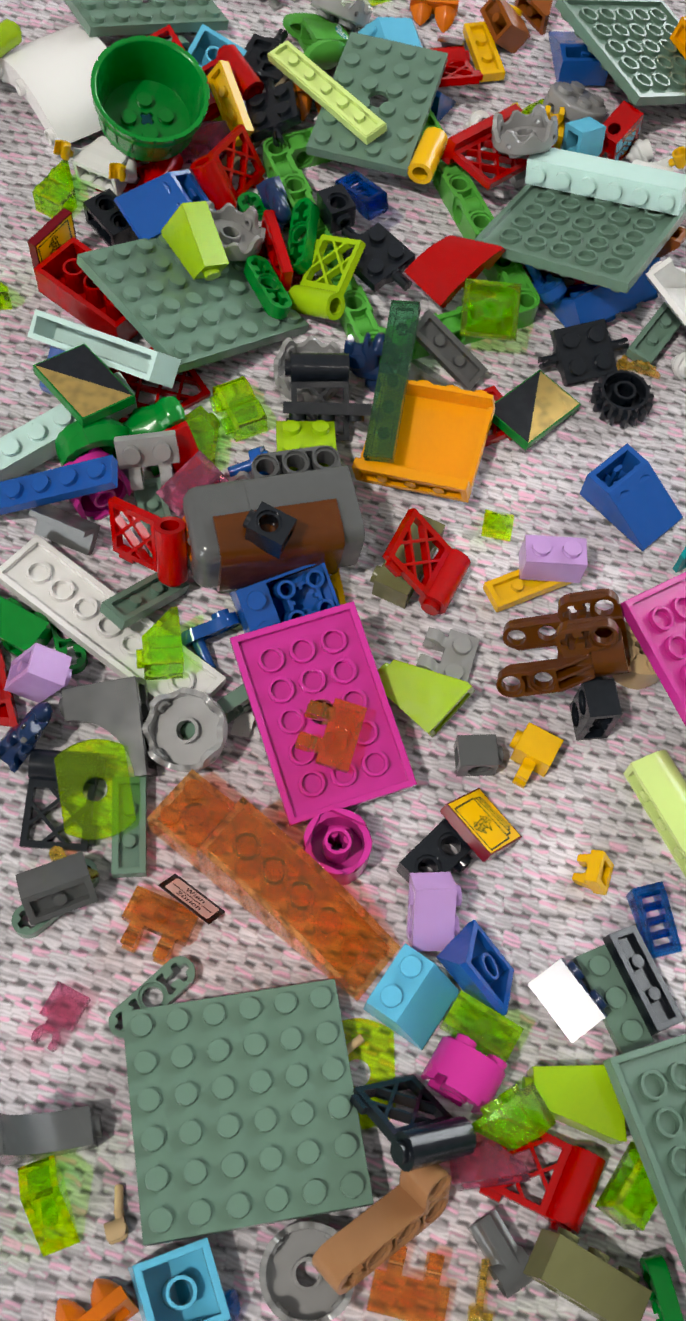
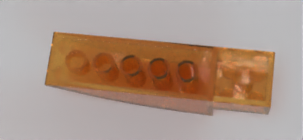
M193 769L147 817L151 832L329 979H335V983L356 1001L361 998L399 950L400 946L355 898L284 831L243 796L235 804Z

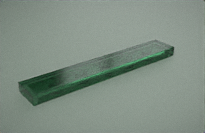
M391 301L363 454L366 461L394 463L421 305L418 301Z

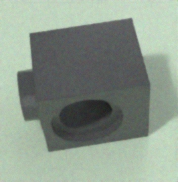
M496 734L457 735L454 744L456 776L495 775L499 765L503 764L502 746H497Z

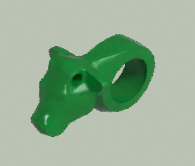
M168 396L159 399L155 404L135 408L127 421L123 423L110 417H104L82 427L78 421H75L59 432L55 440L56 453L61 467L68 462H74L79 457L88 454L93 448L98 447L117 459L114 437L160 432L185 421L184 408L176 397ZM158 465L149 466L153 476L160 474Z

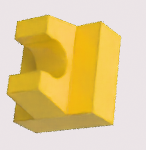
M593 849L591 854H578V863L583 867H587L586 872L581 874L573 873L572 880L582 887L591 889L595 894L607 895L614 864L605 851Z

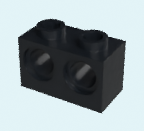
M110 188L83 202L87 223L108 246L139 240L114 202L117 196Z
M595 677L580 685L569 706L576 741L607 738L622 716L615 679Z
M444 819L399 862L397 872L408 883L410 873H419L418 868L422 866L430 867L434 872H451L452 874L457 870L461 873L472 862L473 858L470 855L473 850L450 823ZM444 844L453 845L458 854L447 855L443 852L441 846Z

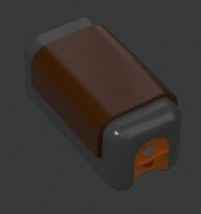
M328 445L257 455L252 461L250 479L195 486L190 488L183 498L184 517L182 520L186 524L187 554L193 579L201 587H216L218 592L240 589L306 565L313 566L268 583L313 568L321 563H325L329 575L335 574L339 567L357 564L365 540L364 523L350 470L347 465L342 466L337 450ZM319 463H325L329 467H323ZM290 467H295V468H298L299 471H293V470H290L289 468H290ZM265 471L270 475H262L259 472ZM262 501L297 519L295 530L279 559L264 552L258 546L245 539L246 528L243 527L244 520L251 509L254 511L258 509ZM263 524L260 526V528L266 532H273L276 530L270 524Z

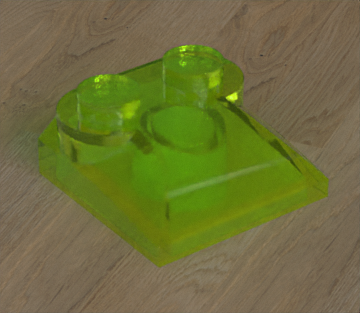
M465 278L459 336L515 342L522 284Z

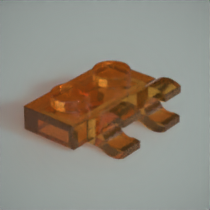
M338 698L334 699L332 707L310 700L304 716L313 720L327 722L322 738L300 731L294 748L317 753L316 764L347 773L367 708Z
M137 885L122 914V919L128 922L129 925L120 943L123 944V949L135 953L144 930L161 936L152 957H154L153 962L163 966L169 961L176 943L186 947L199 917L183 904Z
M403 1246L387 1259L386 1271L377 1268L374 1270L366 1306L367 1311L405 1321L445 1320L450 1288L439 1285L445 1256L427 1251L423 1280L402 1275L407 1246Z

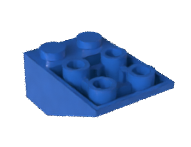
M549 31L548 36L556 82L571 84L572 81H577L584 86H605L608 72L601 67L598 59L587 50V46L581 38L570 31Z
M189 169L167 172L114 199V202L138 239L159 237L162 234L161 230L182 203L209 201Z
M628 443L587 474L580 491V495L641 551L647 549L683 518L650 463Z
M325 563L272 583L268 582L313 565L302 566L229 592L244 633L340 605Z

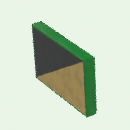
M85 343L33 365L34 374L82 427L135 404L133 393Z
M538 370L495 402L492 423L526 451L577 412L581 404L545 373Z

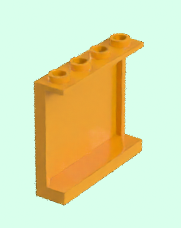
M381 375L382 390L360 458H354L352 465L356 480L468 503L495 412L494 395L483 390H463L455 385H435L427 380H408L399 375Z

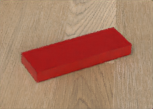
M264 210L261 227L266 228L264 244L268 257L285 290L289 291L294 271L274 210Z

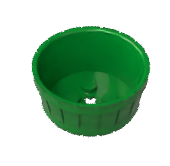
M136 35L127 39L123 38L111 44L110 47L108 46L102 51L98 61L96 60L93 66L90 83L93 104L104 135L117 150H120L121 153L130 158H135V160L160 162L173 158L189 145L205 118L209 106L210 89L202 67L199 66L197 60L188 51H185L178 44L169 40L166 41V39L160 37ZM144 114L147 116L151 114L154 123L152 125L150 123L142 124V117L140 115Z

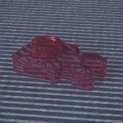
M58 981L39 1013L47 1021L45 1024L35 1028L31 1040L37 1044L43 1034L50 1033L52 1041L47 1049L51 1052L56 1051L61 1043V1030L64 1028L73 1032L90 1003V998Z

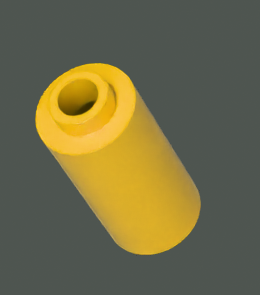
M429 127L424 131L407 171L408 176L415 183L427 184L432 180L448 141V137L442 129Z

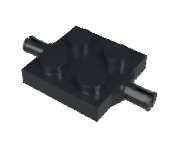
M279 29L274 38L263 37L254 33L244 48L247 50L244 58L263 83L265 80L269 83L268 79H273L276 85L285 75L268 60L267 53L282 44L288 37V32L285 29Z
M268 79L269 83L267 80L264 82L266 90L264 93L256 94L246 100L247 113L254 129L251 137L255 143L265 138L273 137V144L276 147H280V144L282 146L284 144L283 132L302 123L297 90L292 80L275 87V81Z
M379 222L361 234H357L349 225L342 229L341 235L345 238L362 240L366 244L354 274L371 290L376 292L385 284L396 282L404 291H407V288L409 289L412 286V281L403 272L415 260V254ZM350 248L342 254L344 260L351 255L354 248Z
M604 318L550 332L553 353L552 355L538 357V363H541L539 365L540 369L555 365L560 372L563 385L568 386L597 379L601 375L607 376L610 370L613 372L618 371L614 351L628 349L629 343H626L628 341L626 337L612 341Z

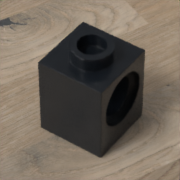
M342 183L317 191L319 216L330 234L340 231L344 227L346 228L347 225L350 227L355 226L356 204Z
M262 501L256 511L251 509L244 520L243 527L246 528L245 539L258 546L264 552L279 559L295 530L297 519ZM263 524H270L276 530L273 532H266L262 530L260 526Z

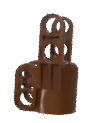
M610 589L569 593L560 598L558 613L514 619L507 622L503 629V641L508 647L520 651L557 646L558 655L557 659L506 666L497 675L496 688L503 696L522 697L562 692L595 677L630 673L631 660L628 634L618 595ZM600 600H609L613 603V607L608 610H600L595 604ZM585 603H590V611H587ZM574 606V609L577 610V612L571 613L568 607ZM543 626H551L556 632L553 635L546 636L541 634L539 629ZM513 630H519L525 634V637L515 640L508 633ZM540 672H546L552 676V679L547 682H541L535 678V675ZM513 676L519 679L520 683L515 686H509L503 682V679Z

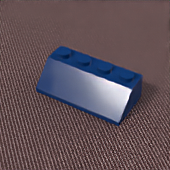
M660 257L653 259L627 294L614 292L609 288L599 285H589L587 283L573 284L567 287L564 298L555 304H545L565 327L604 318L605 322H610L616 319V314L632 311L637 308L638 303L648 302L658 297V292L648 281L646 273L655 263L661 261Z

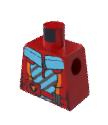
M624 100L603 123L606 126L602 152L598 157L617 161L624 158L629 153L634 142L639 139L644 113Z

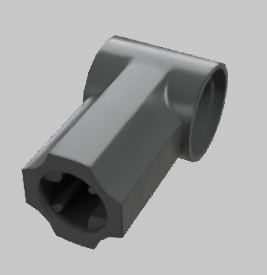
M496 1209L468 1227V1230L489 1263L488 1270L493 1280L498 1279L499 1282L496 1285L505 1298H510L534 1281L523 1273L529 1260V1255L522 1246L516 1244Z

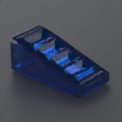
M357 170L335 181V185L342 183L356 204V210L368 221L388 211L387 192Z
M663 882L632 889L626 895L637 929L652 958L656 959L681 952V944ZM653 896L655 902L643 904L642 899ZM659 911V916L651 918L646 916L647 912ZM663 923L665 928L651 932L649 927ZM668 937L670 943L654 946L653 940Z

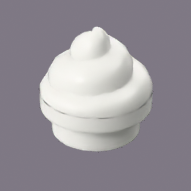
M640 138L636 140L630 148L626 159H629L631 162L636 159L649 162L650 159H653L654 154L649 139L642 140Z
M686 351L677 354L671 359L672 371L679 379L686 378Z

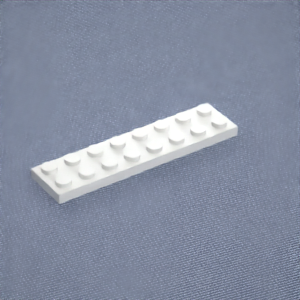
M39 535L33 537L0 566V584L34 611L47 617L51 624L121 678L137 676L146 679L148 698L151 701L160 694H168L183 687L196 689L213 697L225 685L226 677L147 617L124 630L118 628L100 612L102 602L116 594Z

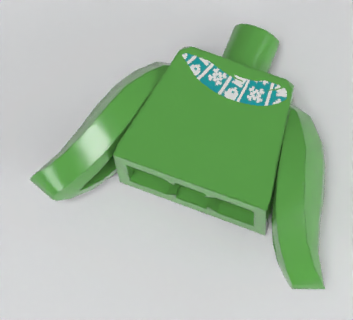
M292 13L284 16V28L294 38L299 40L298 43L303 49L304 55L322 70H329L338 66L349 37L342 25L329 22L324 17L313 13Z

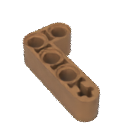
M440 1164L409 1172L401 1169L399 1185L323 1243L315 1252L312 1258V1265L338 1295L345 1294L443 1213L448 1204L452 1180L451 1175Z

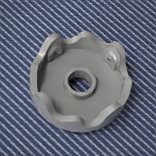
M311 0V6L317 9L316 14L333 23L336 19H339L338 24L354 32L358 28H364L369 23L372 15L371 6L365 4L364 0H354L352 4L347 3L344 7L341 0Z
M572 81L571 84L566 82L553 83L542 104L544 107L546 105H554V114L559 113L560 107H565L564 118H568L570 121L591 117L602 123L607 114L604 99L585 90V86L577 81Z
M542 104L535 105L532 113L527 115L519 110H514L506 122H504L501 113H495L491 130L493 147L497 151L507 154L512 159L521 158L524 155L548 152L558 139L557 116H552L549 120L546 109Z
M210 200L207 201L227 259L230 261H246L249 256L258 255L263 246L266 228H259L257 210L254 207H249L245 212H240L231 203H226L223 208L215 211V205Z
M314 336L308 337L302 343H295L290 337L286 338L281 345L278 355L274 358L273 373L276 387L282 395L291 400V377H285V359H290V353H340L337 343L332 341L329 344H324ZM315 388V390H316L319 394H321V393L326 389V388ZM331 388L323 398L326 401L331 399L340 388ZM297 389L298 402H314L317 399V396L310 389Z
M186 687L168 694H160L152 699L149 705L148 717L142 727L149 746L148 755L151 759L175 771L193 772L209 766L218 758L227 742L228 723L224 710L216 700L204 692ZM192 722L195 726V734L192 738L184 740L180 735V729L184 723Z
M313 1221L297 1222L279 1231L268 1243L260 1263L259 1282L264 1300L270 1310L280 1320L331 1321L339 1316L348 1306L354 1287L345 1294L338 1295L319 1272L317 1281L308 1287L302 1286L296 1278L297 1267L302 1262H312V1258L319 1247L338 1232L332 1227Z

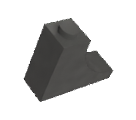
M133 676L61 689L62 698L59 700V709L64 717V721L76 724L93 723L104 728L116 737L126 750L133 767L134 777L158 776L156 762L148 755L149 746L142 731L143 724L150 711L146 679Z
M89 1105L38 1114L6 1115L0 1113V1163L9 1167L97 1148V1138L103 1137L100 1114H94L93 1109Z

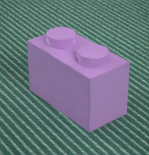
M525 534L519 551V579L580 583L588 566L586 538Z
M35 643L12 661L4 690L40 703L49 696H53L62 687L65 688L68 685L72 676V669L69 668L72 657Z
M451 872L410 873L406 934L410 947L417 952L442 951L454 939V936L460 932L456 906H461L462 891L460 885L455 884Z

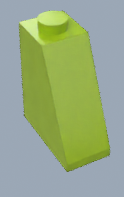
M207 201L182 203L161 230L162 236L194 280L205 278L206 281L217 279L221 276V272L229 262Z
M395 659L390 664L385 663L378 669L386 696L431 737L437 734L475 692L472 685L466 681Z
M604 1065L533 1066L527 1071V1076L522 1077V1094L524 1099H529L530 1109L611 1145L627 1141L624 1114Z

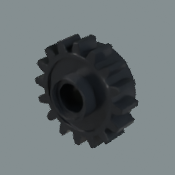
M623 369L614 372L610 370L607 376L601 375L598 382H595L590 402L594 403L593 412H601L600 420L607 417L610 419L609 425L611 426L616 421L619 422L621 428H624L626 422L634 427L637 420L643 422L646 415H649L653 406L654 395L649 393L651 386L647 385L644 378L635 372Z

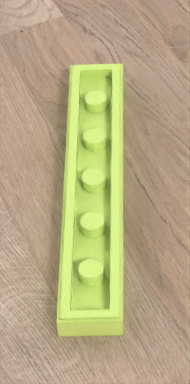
M288 40L267 53L268 60L366 145L387 131V124Z

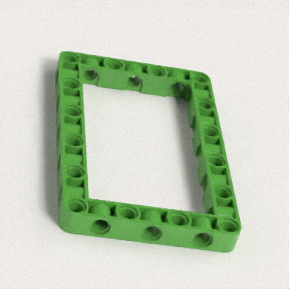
M430 110L423 133L429 127L442 129L432 110ZM313 127L283 134L284 144L283 146L280 144V147H276L273 144V137L266 139L263 143V167L266 171L265 173L268 178L280 177L287 193V202L291 213L297 201L304 197L311 199L316 204L312 197V189L301 169L334 161L306 154V146ZM440 159L431 181L463 238L474 240L494 217L470 175L456 162L447 165ZM319 216L316 239H320L322 234L332 236ZM306 231L301 234L299 241L305 236ZM333 244L327 245L324 256L334 250ZM500 257L490 270L484 268L483 273L497 298L479 300L458 306L453 311L439 315L437 313L434 314L464 345L533 324L540 304V297L521 263H513L508 259ZM337 258L327 264L328 271L339 264ZM322 269L316 272L318 278L323 275ZM342 273L331 279L332 285H338ZM352 276L344 294L345 310L341 318H339L347 337L348 334H352L356 343H363L366 332H370L372 341H374L377 333H385L391 342L399 348L396 356H380L379 363L389 367L402 364L405 359L415 360L429 356L430 354L408 332L419 318L406 321V324L390 329L383 328L382 326L379 327L373 316V308L363 288L357 284Z

